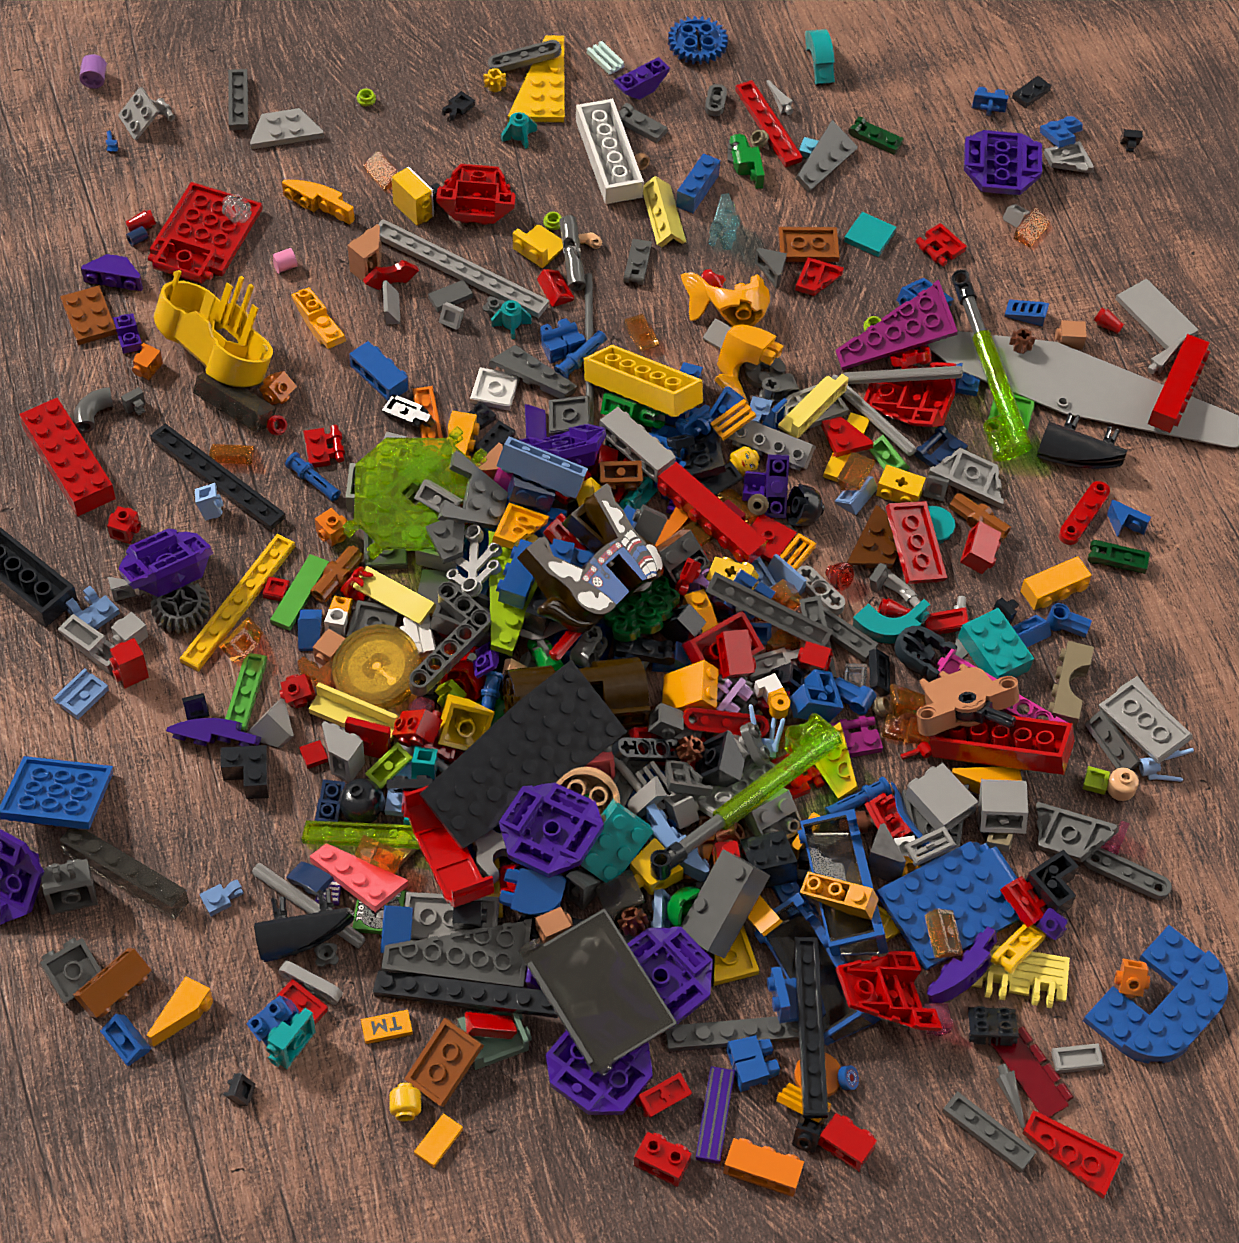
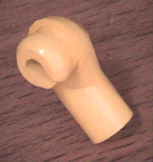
M579 234L580 244L585 243L594 249L601 247L602 240L596 234Z

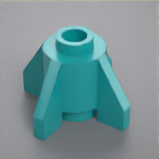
M513 113L510 116V121L501 133L502 142L511 140L512 136L514 140L521 141L525 149L529 148L527 136L529 133L537 131V124L525 113Z
M509 300L504 302L497 313L491 318V325L494 327L502 326L503 324L506 329L510 330L511 339H515V329L520 324H532V318L520 303Z

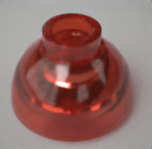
M846 562L829 565L825 572L829 584L837 591L847 589L854 578L853 566Z

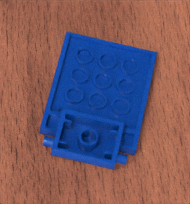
M970 841L876 891L877 897L911 950L915 952L918 961L925 971L973 946L977 935L980 932L983 933L987 926L994 929L997 933L1020 920L1016 911L1006 901L1000 891L1005 885L1017 879V876L997 847L990 849L987 843H984L979 847L982 852L979 854Z

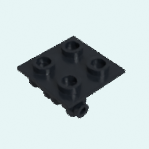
M968 1007L969 1042H973L974 1045H986V1037H988V1045L991 1046V1037H995V1046H998L999 1038L1000 1046H1013V1044H1017L1019 1034L1016 1009L1006 1007Z

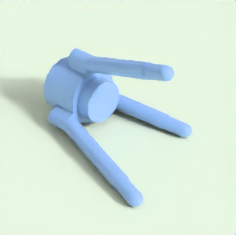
M749 705L751 723L755 725L753 705ZM773 717L769 739L762 738L763 744L770 751V757H776V752H778L785 723L784 718L780 721L775 739L776 719Z
M1194 749L1177 750L1165 760L1192 753ZM1151 757L1140 759L1142 762L1139 764L1140 773L1142 776H1148V780L1183 781L1181 777L1158 775L1157 772L1161 771V764L1156 763Z

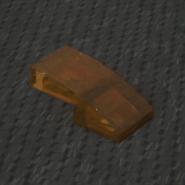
M644 314L624 320L625 327L640 352L659 346L652 327L649 328Z

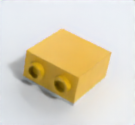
M410 167L392 176L393 204L416 226L434 216L433 189Z

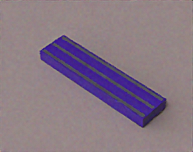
M713 1066L710 1068L695 1160L720 1164L735 1070Z

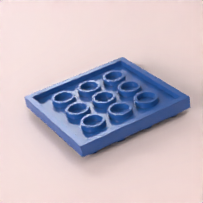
M23 756L0 804V819L90 829L112 778L113 766Z

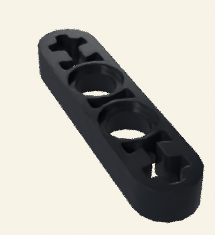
M621 738L612 745L613 755L621 761L665 762L666 759L681 760L677 755V751H670L673 748L676 750L680 746L679 739ZM638 744L644 748V755L639 752ZM656 745L662 749V755L656 751Z

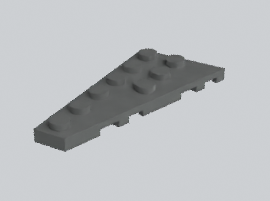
M532 918L522 922L504 923L500 926L482 927L455 932L445 936H433L418 941L411 940L385 945L382 971L523 988L526 963L523 958L528 954Z

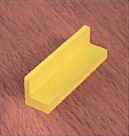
M654 176L643 185V195L656 243L660 247H664L671 240L675 239L684 244L686 239L671 186Z
M841 374L836 380L826 376L779 422L778 428L790 436L799 438L847 390L849 378L844 374Z
M368 566L364 571L373 573V576H359L364 581L363 587H360L357 583L353 585L355 590L419 625L424 622L428 615L432 617L437 607L431 600Z
M322 683L317 684V696L309 707L310 714L344 728L347 716L391 727L392 742L394 738L392 736L394 723L398 719L396 714Z

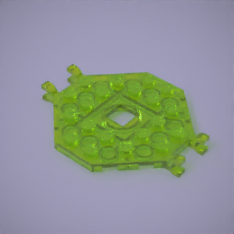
M458 426L451 431L447 438L386 437L355 464L354 519L349 520L343 525L345 529L343 533L350 538L361 528L375 542L367 547L369 551L367 555L373 561L384 550L406 549V551H424V549H435L426 532V526L440 521L438 520L439 513L421 502L415 506L402 492L412 483L418 482L422 484L425 479H428L464 500L468 478L449 469L452 454L456 450L469 459L455 446L463 440L461 436L463 431ZM480 448L470 461L477 467H480L487 461V452ZM465 522V530L468 526L473 524Z

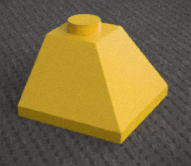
M448 694L441 715L443 721L439 730L438 744L466 751L490 728L494 711L470 699Z

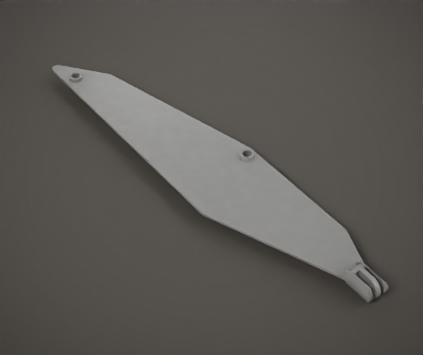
M958 331L956 336L925 345L930 347V350L946 363H956V365L963 363V373L972 375L975 378L1035 401L1065 415L1071 412L1074 417L1078 414L1084 419L1228 448L1239 447V415L1191 396L1189 401L1185 399L1188 402L1184 414L1179 413L1182 415L1178 427L1173 426L1171 433L1148 425L1152 410L1164 385L1059 342L1035 340L1032 351L1027 350L1022 354L1013 351V345H1009L1011 337L988 334L1002 368V371L995 376H987L980 357V350L974 334L971 332Z

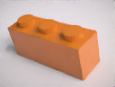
M733 1138L723 1174L794 1197L804 1161H801L792 1154L783 1155L777 1153L775 1149L768 1146L759 1147L753 1145L751 1141L744 1138Z

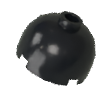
M802 484L792 488L787 499V506H790V513L786 512L788 523L792 526L813 525L824 512V503L820 493L813 487Z
M355 779L347 783L342 789L339 805L343 816L351 821L352 824L366 825L377 820L376 816L380 812L383 813L386 800L382 790L374 781Z

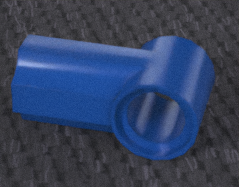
M1061 603L1054 604L1046 618L1051 630L1060 631L1063 629L1084 638L1092 622L1091 619L1070 612L1069 608Z
M841 677L835 680L841 700L849 704L851 710L856 714L865 715L877 697L875 691L867 686L858 687Z

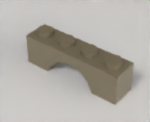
M1068 641L1066 649L1061 648L1059 661H1062V666H1058L1055 678L1059 680L1058 684L1053 685L1051 696L1055 698L1054 702L1049 703L1048 711L1054 718L1057 716L1067 723H1073V730H1075L1083 701L1071 691L1069 682L1077 677L1087 676L1094 647Z

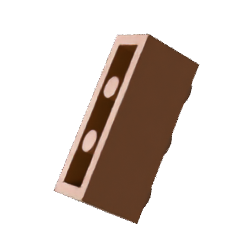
M127 948L75 992L73 996L90 1017L97 1018L99 1016L102 1018L111 1011L112 1008L110 1006L113 1003L124 1000L130 994L129 990L134 985L139 986L148 979L147 974L152 970L135 948Z

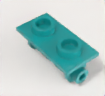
M649 476L644 477L640 487L630 491L618 505L623 510L627 505L635 510L641 509L642 505H646L658 491L653 486L654 480Z

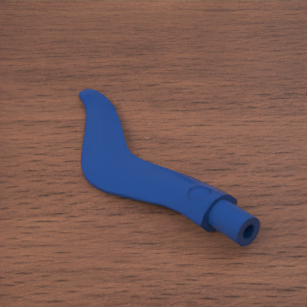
M891 782L899 815L917 838L924 836L909 817L901 793L896 785ZM928 841V842L922 844L921 846L924 847V846H926L927 844H929L930 842Z

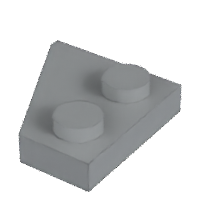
M1080 141L1061 148L1057 146L1046 148L1044 151V156L1051 168L1093 173L1094 166Z

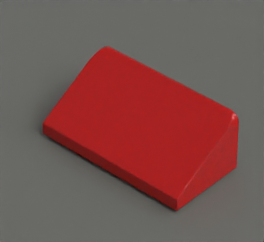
M542 270L537 281L552 307L571 302L575 299L559 270Z
M465 1012L466 1032L471 1036L512 1039L517 1033V1028L511 1016Z

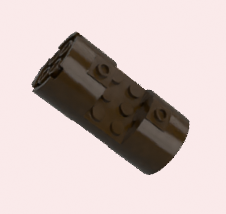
M638 657L593 661L590 663V668L579 669L624 728L648 726L650 716L648 683L643 663ZM548 665L505 670L502 678L504 714L519 700L556 672L554 668Z

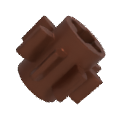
M1021 328L1017 332L1013 331L1009 345H1013V351L1024 354L1027 350L1032 351L1036 337H1032L1031 331Z
M691 734L678 740L680 746L676 750L678 757L682 761H687L688 764H691L703 758L700 753L705 751L699 738Z
M730 822L716 833L718 842L737 841L738 847L740 839L744 838V830L739 823L733 824Z
M630 907L621 913L622 919L618 920V923L625 935L638 936L646 930L645 924H648L649 920L642 908Z

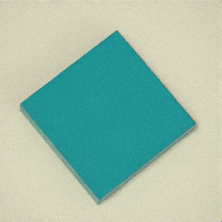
M861 212L845 235L844 242L879 257L895 234L897 227Z

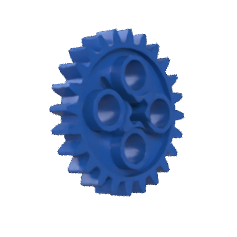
M696 16L693 19L686 17V21L680 19V23L675 22L674 27H671L668 33L669 50L673 51L674 56L679 55V60L685 58V63L692 60V64H695L696 61L700 65H702V61L709 64L710 59L716 61V57L721 58L722 53H725L728 44L726 29H722V25L717 26V21L710 22L711 18L704 20L703 16L700 19H697ZM696 29L698 30V34H699V35H698V42H699V45H700V51H699L698 48H697Z

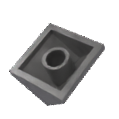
M885 823L879 826L870 852L868 869L870 875L893 882L902 877L906 860Z

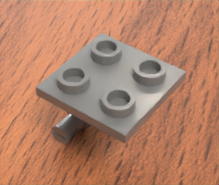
M139 87L118 114L136 141L157 115H165L168 121L175 119V115L171 111L172 108L169 104L165 103L163 98H159L157 101L150 99L142 87Z

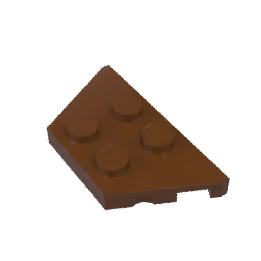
M877 505L847 561V568H853V565H865L866 569H874L878 564L882 563L887 566V569H892L898 558L888 515Z

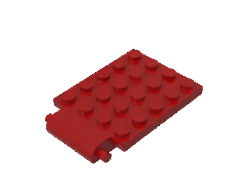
M190 182L150 247L148 261L153 262L152 266L155 270L172 275L174 271L180 270L181 278L201 284L206 279L211 280L213 274L223 277L261 213L263 205L260 202ZM232 201L235 202L234 208H235L236 213H235V212L233 211V209H232V206H231V204H232L231 202H232Z

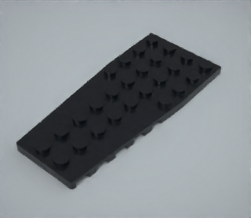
M570 660L510 708L419 795L458 846L463 849L499 825L500 819L523 786L532 785L534 787L541 784L557 783L569 771L587 765L627 731L573 661Z

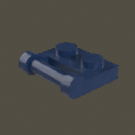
M938 426L935 429V433L922 446L916 448L914 455L928 466L935 467L959 448L967 451L968 445L950 434L944 426ZM940 439L945 441L931 455L927 453Z

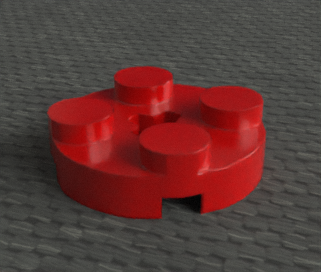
M920 346V350L910 349L890 356L891 364L893 367L901 366V369H911L913 364L917 363L927 364L931 362L930 347Z

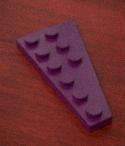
M937 280L927 290H922L918 293V296L900 305L881 318L880 322L868 327L858 337L852 338L837 348L835 351L841 370L958 335L940 281Z

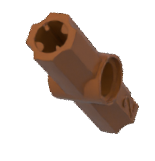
M957 493L949 505V509L966 519L971 529L981 521L1001 532L1000 542L1007 537L1011 530V526L994 516L989 506L985 504L978 505L961 493Z
M354 545L348 546L336 561H330L327 564L323 576L310 590L315 600L320 603H326L335 591L342 587L351 577L354 569L364 559V554L359 548Z

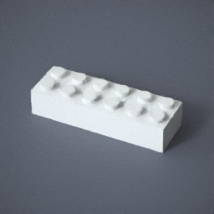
M609 99L576 105V123L605 204L642 198L644 181L614 100Z

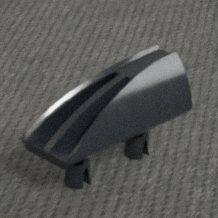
M1070 412L1067 415L1064 426L1048 422L1036 456L1073 467L1107 469L1123 465L1128 450L1115 445L1120 430L1116 429L1114 434L1110 436L1112 426L1107 427L1103 441L1075 431L1081 417L1077 414L1074 421L1071 422L1072 413Z
M326 889V900L324 893L321 890L317 891L320 906L319 912L288 917L286 897H280V905H278V901L275 898H272L274 919L254 923L260 959L264 960V962H269L311 949L329 940L351 924L355 918L354 912L348 907L334 909L332 889Z

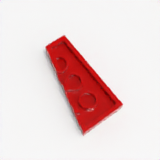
M1033 1110L1022 1134L1104 1199L1123 1154Z

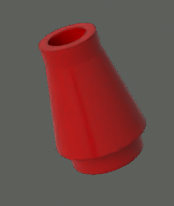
M143 210L125 221L129 232L141 226L144 229H148L156 225L151 210Z
M1103 307L1093 320L1097 323L1096 325L1117 334L1124 326V323L1108 308L1104 309Z
M882 598L878 608V612L881 615L889 618L902 617L911 611V609L890 598Z

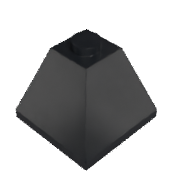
M727 730L702 742L705 751L700 753L703 758L696 762L694 770L703 777L702 784L728 787L741 781L745 761L732 732Z

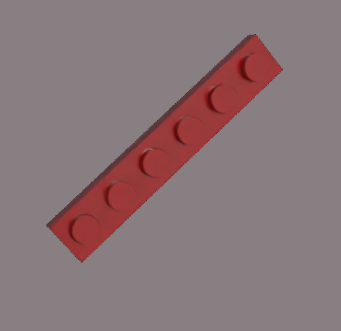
M753 80L736 85V93L760 130L768 133V142L783 166L788 167L801 163L802 155Z

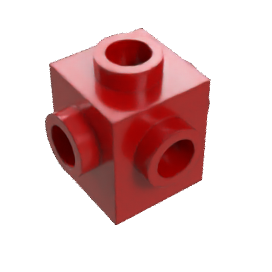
M118 506L108 519L107 528L110 538L130 544L135 533L137 534L141 528L138 512L131 508Z
M294 674L288 676L286 681L280 682L282 688L279 691L280 696L291 707H304L308 701L314 700L316 697L311 678L306 674Z

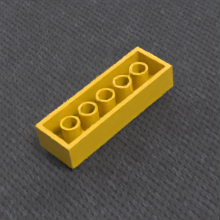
M610 345L584 358L585 381L605 388L609 392L622 395L624 398L637 401L639 404L649 406L654 410L666 413L671 417H677L681 413L703 403V380L615 345Z

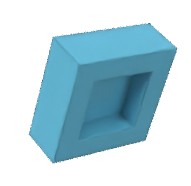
M804 137L799 149L802 157L809 158L812 150L818 143L817 140Z

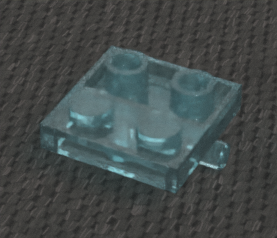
M721 194L716 215L709 231L710 238L708 244L715 246L719 237L723 249L731 250L733 241L736 240L737 227L740 226V217L736 214L735 204L731 201L730 195Z

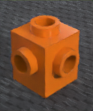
M281 371L267 376L259 390L263 394V398L271 405L283 404L290 398L289 394L297 386L285 371Z
M332 508L315 518V527L319 538L323 542L326 541L331 547L343 542L349 536L348 521L343 515L339 516Z
M1122 959L1121 968L1116 970L1114 984H1117L1119 993H1123L1129 998L1143 997L1144 990H1148L1150 985V976L1148 975L1146 962Z

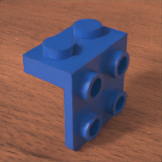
M781 966L772 967L771 976L767 978L768 991L772 992L773 1011L777 1012L779 1023L798 1021L796 978L784 979ZM822 999V1014L824 1017L826 1010Z

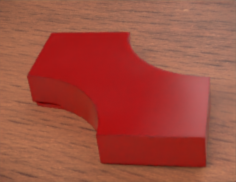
M401 260L389 267L376 266L363 281L365 285L380 290L383 288L384 281H388L390 284L395 282L407 283L419 270L416 265Z

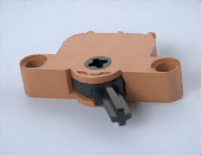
M961 664L959 666L960 671L952 674L941 671L939 674L941 678L931 682L926 681L924 678L919 681L925 691L926 706L919 708L917 711L918 730L921 735L932 736L959 725L971 727L980 723L983 724L986 719L1008 728L1015 726L1016 718L1014 716L999 711L1019 702L1018 680L1015 677L1005 676L992 681L982 669L977 667L969 668L965 664Z

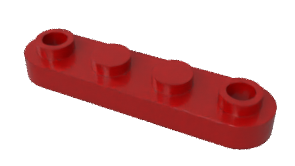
M1095 481L1089 486L1061 526L1059 532L1061 542L1067 545H1074L1080 540L1109 497L1110 488L1106 483Z
M694 707L687 708L683 715L684 727L687 729L723 733L729 730L733 735L740 736V727L751 722L750 714ZM692 714L695 716L693 723L689 721V716ZM755 715L756 722H758L761 731V737H763L769 731V722L764 716Z

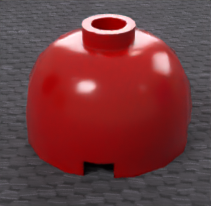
M460 660L441 679V683L443 684L453 679L467 693L465 698L476 702L481 696V689H484L486 677L483 675L477 679L474 673L473 662Z

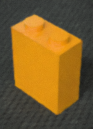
M702 660L665 674L662 703L681 711H685L690 707L711 710L717 708L719 669Z

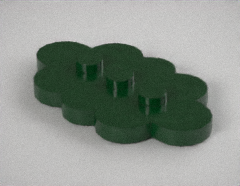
M661 575L657 580L652 581L651 585L644 592L622 599L603 617L604 624L612 629L613 638L621 642L633 641L641 633H656L663 628V621L672 617L673 608L680 601L679 593L671 588L669 578Z

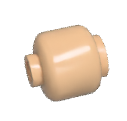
M1118 768L1112 772L1108 780V793L1118 801H1127L1136 793L1139 779L1132 770Z

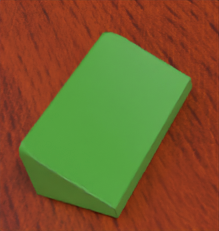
M884 435L873 442V448L869 449V451L883 469H885L886 464L904 471L910 468Z

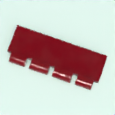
M1024 1026L1018 1029V1042L1013 1044V1046H1000V1038L998 1046H995V1038L991 1040L992 1047L1004 1064L1007 1065L1010 1072L1015 1071L1016 1081L1039 1113L1050 1118L1069 1106L1067 1102L1072 1100L1074 1096L1064 1083L1057 1087L1055 1086L1061 1078L1050 1063L1043 1067L1041 1066L1047 1061V1058L1037 1044H1033L1028 1048L1027 1045L1033 1042V1038Z

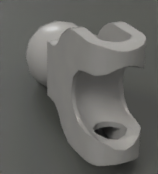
M492 829L471 844H473V850L477 854L476 866L481 876L485 878L492 875L493 884L499 881V870L496 868L494 861L498 857H508L502 833H497Z

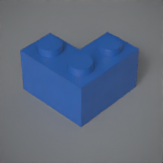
M814 669L804 679V684L789 698L794 718L829 723L844 709L833 674L828 671Z

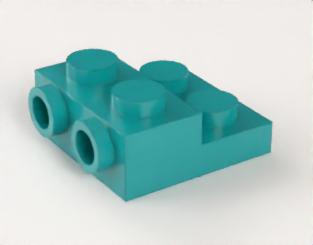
M304 1008L300 1014L297 1013L292 1018L290 1026L282 1021L278 1027H274L270 1031L267 1038L268 1046L265 1049L270 1054L268 1060L277 1067L281 1065L288 1069L316 1033L313 1012Z

